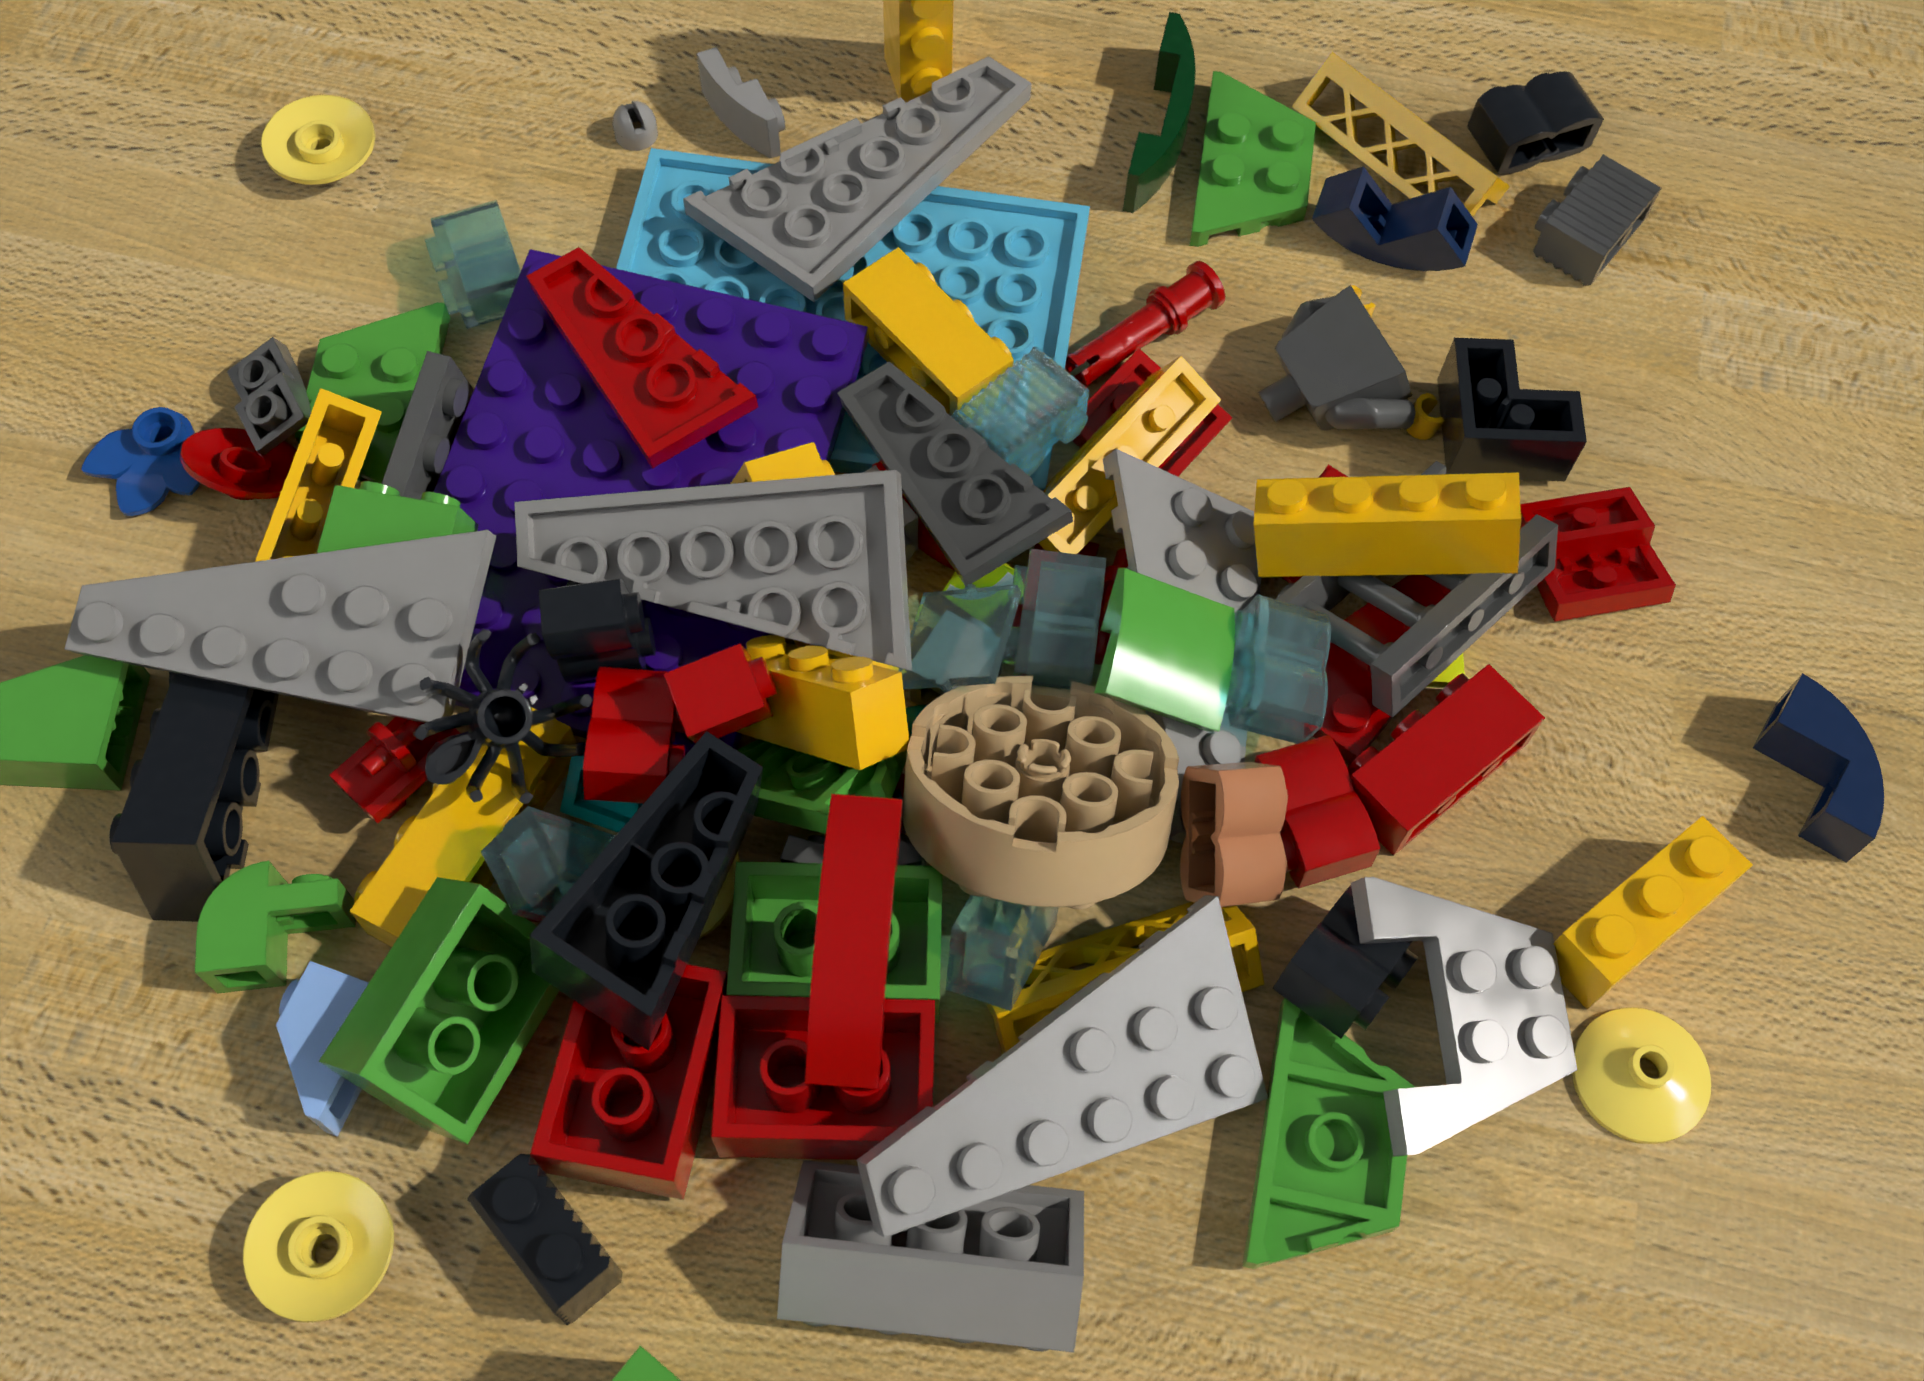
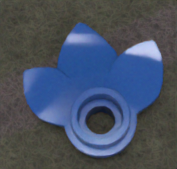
M165 407L152 408L143 412L135 420L132 429L118 430L107 434L90 451L81 468L84 474L88 476L117 479V502L125 516L142 515L154 510L165 500L170 490L180 495H193L201 484L186 472L180 461L182 444L189 436L195 434L194 428L184 415Z

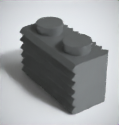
M1603 154L1593 168L1588 169L1581 166L1564 191L1563 195L1566 196L1564 201L1560 203L1553 199L1546 206L1535 225V229L1541 232L1533 250L1535 256L1543 257L1545 263L1552 262L1555 269L1562 268L1564 274H1572L1573 279L1581 280L1584 286L1591 285L1648 217L1662 188Z

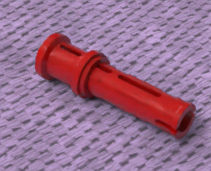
M1195 261L1186 269V275L1169 287L1157 286L1151 290L1144 307L1135 311L1126 319L1075 352L1067 354L1065 366L1067 373L1085 362L1089 363V367L1071 378L1078 387L1084 389L1091 382L1134 354L1138 348L1141 349L1164 333L1167 335H1178L1186 330L1188 320L1206 308L1215 310L1222 306L1225 302L1226 294L1218 275L1205 262Z

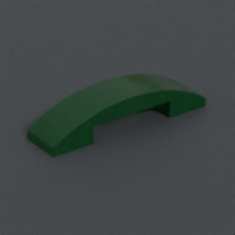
M1169 12L1159 50L1154 90L1171 93L1161 135L1138 132L1127 175L1123 211L1134 213L1146 204L1160 189L1173 170L1185 141L1195 86L1196 67L1192 40L1187 26L1179 13Z

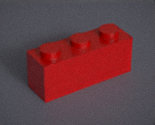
M1490 664L1486 665L1470 679L1463 673L1455 677L1437 695L1435 700L1439 704L1426 715L1419 709L1413 711L1391 733L1394 741L1380 752L1374 746L1367 748L1347 767L1354 791L1369 814L1378 841L1393 856L1523 749L1545 719Z

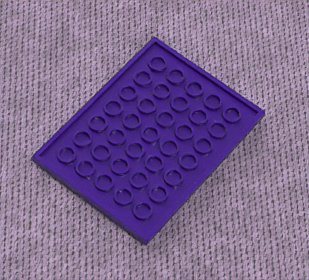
M529 249L434 490L435 493L444 494L460 501V508L479 525L477 531L489 530L496 535L471 638L472 641L483 629L491 632L490 637L481 647L479 666L492 688H497L502 664L517 643L532 633H536L540 637V641L525 653L516 666L510 689L515 691L523 683L526 684L528 687L522 696L528 699L536 695L538 698L531 705L532 708L536 710L547 708L583 694H587L593 699L596 679L567 683L560 672L557 660H553L547 651L542 636L539 590L567 586L569 580L517 566L515 502L730 484L744 462L811 442L815 443L821 460L830 462L846 412L837 392L856 381L869 341L868 326L602 266L629 288L638 302L653 314L656 312L674 326L675 332L697 351L699 349L704 351L718 363L720 370L737 385L741 382L757 398L758 408L652 469L530 287L526 276L561 256ZM641 599L644 618L650 617L656 647L655 656L645 657L646 670L669 672L740 643L747 649L746 643L756 637L774 635ZM464 666L459 688L478 696L480 692ZM593 700L589 707L558 717L556 720L570 726L573 735L587 738ZM457 701L455 703V705L470 709V707L462 703H459ZM676 732L674 744L685 745L686 755L696 743L690 740L686 733ZM732 732L718 739L737 750L742 734Z

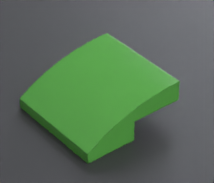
M1118 568L1101 631L1111 635L1094 693L1204 731L1219 732L1226 707L1235 647L1234 608L1132 570Z

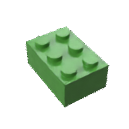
M736 861L726 995L810 997L822 863ZM897 865L885 999L935 1000V1024H939L943 875L932 866Z
M437 877L319 1062L425 1130L468 1144L560 991L532 972L530 934L537 926L481 884Z

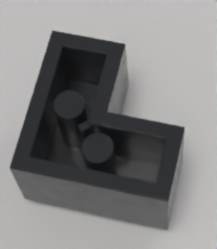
M1454 338L1437 379L1440 414L1445 420L1442 424L1446 474L1519 472V480L1565 481L1587 443L1580 391L1520 389L1514 340Z

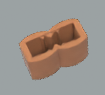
M1255 762L1187 766L1181 787V813L1187 834L1183 841L1180 857L1181 884L1186 901L1197 902L1204 895L1218 896L1220 906L1225 907L1279 900L1283 891L1287 870V859L1280 831L1285 820L1288 793L1281 766Z

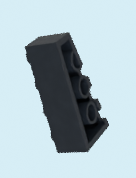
M169 672L167 694L162 707L156 708L152 714L150 722L151 737L143 758L138 759L132 767L130 793L122 813H118L113 818L109 834L111 849L114 854L119 856L152 920L198 922L207 899L218 885L229 877L230 869L244 868L249 843L242 839L243 806H257L261 783L259 782V761L255 751H268L279 694Z
M706 731L530 934L532 972L649 1051L756 812L763 767Z

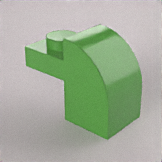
M270 861L244 867L219 884L203 906L196 933L195 973L217 994L287 986L288 934L356 927V919L350 913V909L354 905V899L338 878L333 879L322 874H306L295 877L292 883L288 884Z

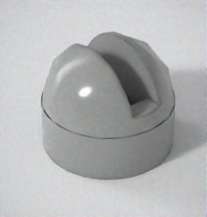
M632 101V104H622L616 109L612 124L615 139L621 147L631 151H639L655 143L658 137L657 122L653 111L645 103ZM632 122H640L642 127L634 130Z

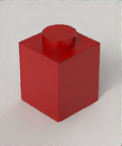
M741 643L664 673L685 733L694 743L706 731L719 738L773 716L767 698L776 695L777 690L763 656L752 660L750 654Z

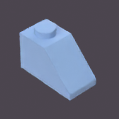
M310 961L302 977L293 980L285 990L280 1002V1018L276 1026L305 1115L324 1132L338 1137L362 1089L320 1063L319 1060L369 982Z

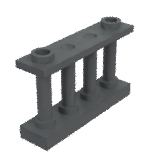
M1436 461L1421 475L1446 474V466ZM1536 514L1520 529L1518 573L1425 575L1451 590L1438 604H1431L1427 607L1372 575L1302 576L1297 582L1285 586L1276 597V600L1272 602L1276 644L1286 650L1308 629H1311L1371 666L1372 705L1393 718L1555 569L1558 525ZM1349 593H1353L1409 626L1410 629L1394 643L1388 642L1384 645L1331 613L1330 610Z

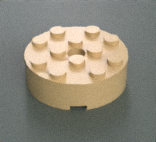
M1006 676L971 682L950 690L933 700L921 711L912 725V736L907 747L902 818L906 833L918 853L942 875L959 884V887L964 892L973 896H988L1010 903L1029 906L1087 909L1096 902L1110 899L1129 891L1148 878L1158 867L1168 846L1177 799L1179 756L1172 740L1164 729L1144 711L1094 693L1096 687L1072 681L1070 691L1032 687L1033 676Z

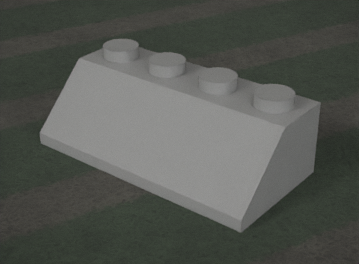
M803 1160L782 1242L777 1319L800 1321L811 1326L835 1325L871 1329L888 1335L906 1333L949 1338L960 1343L977 1341L1021 1346L1032 1351L1056 1350L1074 1352L1084 1279V1191L1028 1185L884 1238L874 1231L858 1166Z

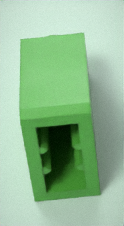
M84 655L0 682V785L121 791L151 676L145 667Z

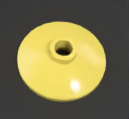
M315 95L293 101L276 112L263 130L261 148L269 167L282 178L299 184H326L352 174L365 163L375 144V130L369 115L357 103L335 95Z
M1643 1008L1616 1009L1602 1014L1592 1021L1577 1039L1574 1046L1577 1071L1572 1073L1576 1093L1591 1117L1612 1134L1641 1144L1666 1143L1690 1131L1703 1117L1711 1095V1076L1706 1058L1693 1037L1669 1017ZM1640 1058H1647L1657 1067L1659 1071L1658 1079L1650 1078L1643 1073L1640 1068Z
M321 1171L302 1175L287 1182L265 1200L254 1215L247 1230L243 1248V1266L250 1289L256 1298L270 1311L297 1322H322L348 1313L372 1294L388 1269L394 1246V1229L390 1212L383 1199L372 1187L349 1174ZM326 1239H336L338 1244L336 1255L326 1263H317L315 1251L318 1245Z

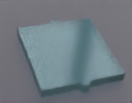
M968 584L964 589L923 593L910 633L912 671L902 668L898 670L902 672L903 689L940 687L943 692H948L953 686L995 684L1022 593L1018 586L1005 585L976 588L974 584Z

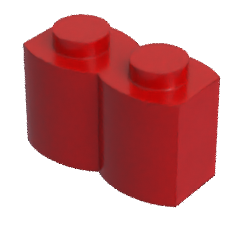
M599 667L584 754V800L644 804L685 756V745L674 744L676 732L685 733L664 677V673L667 671Z
M1330 735L1256 755L1255 763L1281 766L1288 802L1280 835L1287 859L1286 872H1289L1298 889L1372 866L1380 851L1379 841L1369 814L1354 791L1345 761Z

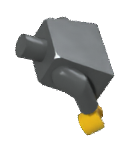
M1350 285L1336 296L1303 302L1284 331L1282 339L1275 347L1287 376L1258 392L1275 423L1306 406L1320 430L1328 431L1333 428L1338 430L1406 429L1412 437L1419 440L1432 438L1445 421L1444 417L1441 416L1437 418L1428 416L1438 403L1436 397L1431 393H1425L1420 395L1414 404L1406 400L1412 397L1406 371L1371 318L1376 305L1372 302L1363 305L1360 301L1362 290L1355 285Z

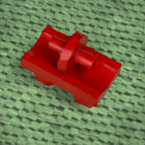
M397 717L386 726L377 721L366 730L371 739L329 776L348 797L378 824L383 819L393 817L406 805V798L427 781L425 772L427 752L435 742L448 736L461 734L456 728L419 740L413 733L417 727L425 723Z

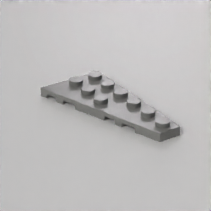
M988 56L932 82V91L906 103L900 97L883 105V114L860 123L855 118L780 153V162L751 174L748 169L734 174L728 177L729 185L705 196L700 190L683 198L685 214L815 302L1030 100L1032 83Z
M1115 449L1103 458L1106 479L1114 480L1118 506L1111 510L1115 532L1123 533L1128 567L1126 569L1230 606L1235 610L1233 667L1220 731H1204L1146 711V714L1153 718L1170 737L1179 756L1177 768L1179 787L1169 839L1183 844L1187 833L1181 813V787L1187 766L1245 762L1261 577H1258L1253 526L1254 511Z
M897 470L515 502L518 567L582 584L621 578L626 585L628 593L639 592L642 600L815 646H823L845 654L868 657L872 661L912 671L901 473Z
M489 530L82 585L65 649L82 655L427 723L437 718L453 715L456 701L442 695L424 693L420 688V681L429 677L431 680L446 682L460 687L496 535Z
M1204 895L1187 908L1189 913L1167 930L1157 931L1139 945L1141 950L1112 972L1100 974L1018 1037L1020 1042L994 1062L986 1061L966 1076L968 1081L935 1107L927 1106L857 1159L875 1233L884 1238L1268 1099L1218 896Z

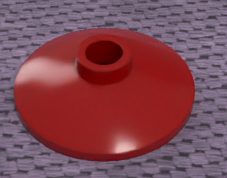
M213 428L189 436L182 444L180 461L186 472L195 480L211 489L225 493L229 497L238 500L274 499L280 496L297 449L283 441L266 455H262L256 451L246 429Z

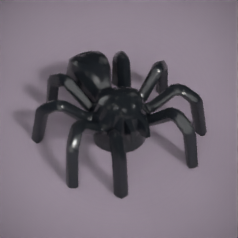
M483 629L470 642L465 662L466 671L480 692L478 696L452 684L431 680L429 677L420 681V688L424 693L448 697L470 707L469 711L437 718L422 724L415 729L413 735L417 739L423 740L442 731L469 725V731L439 740L427 752L425 764L427 780L441 785L454 783L469 769L482 746L486 745L488 749L466 787L467 796L473 802H478L483 799V794L480 790L501 750L506 748L511 770L512 793L521 803L528 804L534 796L526 789L524 767L518 743L523 741L542 756L572 757L583 755L585 753V742L574 744L546 743L530 731L531 725L550 721L587 708L591 705L593 699L589 695L583 694L553 706L532 711L531 705L538 698L536 695L528 699L522 696L528 687L526 684L523 683L515 691L510 690L516 666L525 653L540 641V637L536 633L526 636L514 646L502 664L497 688H492L479 666L481 647L491 635L489 630Z

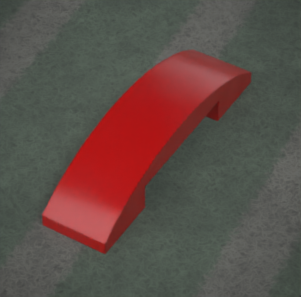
M831 794L813 952L805 1084L879 1089L885 1019L884 1004L903 799Z

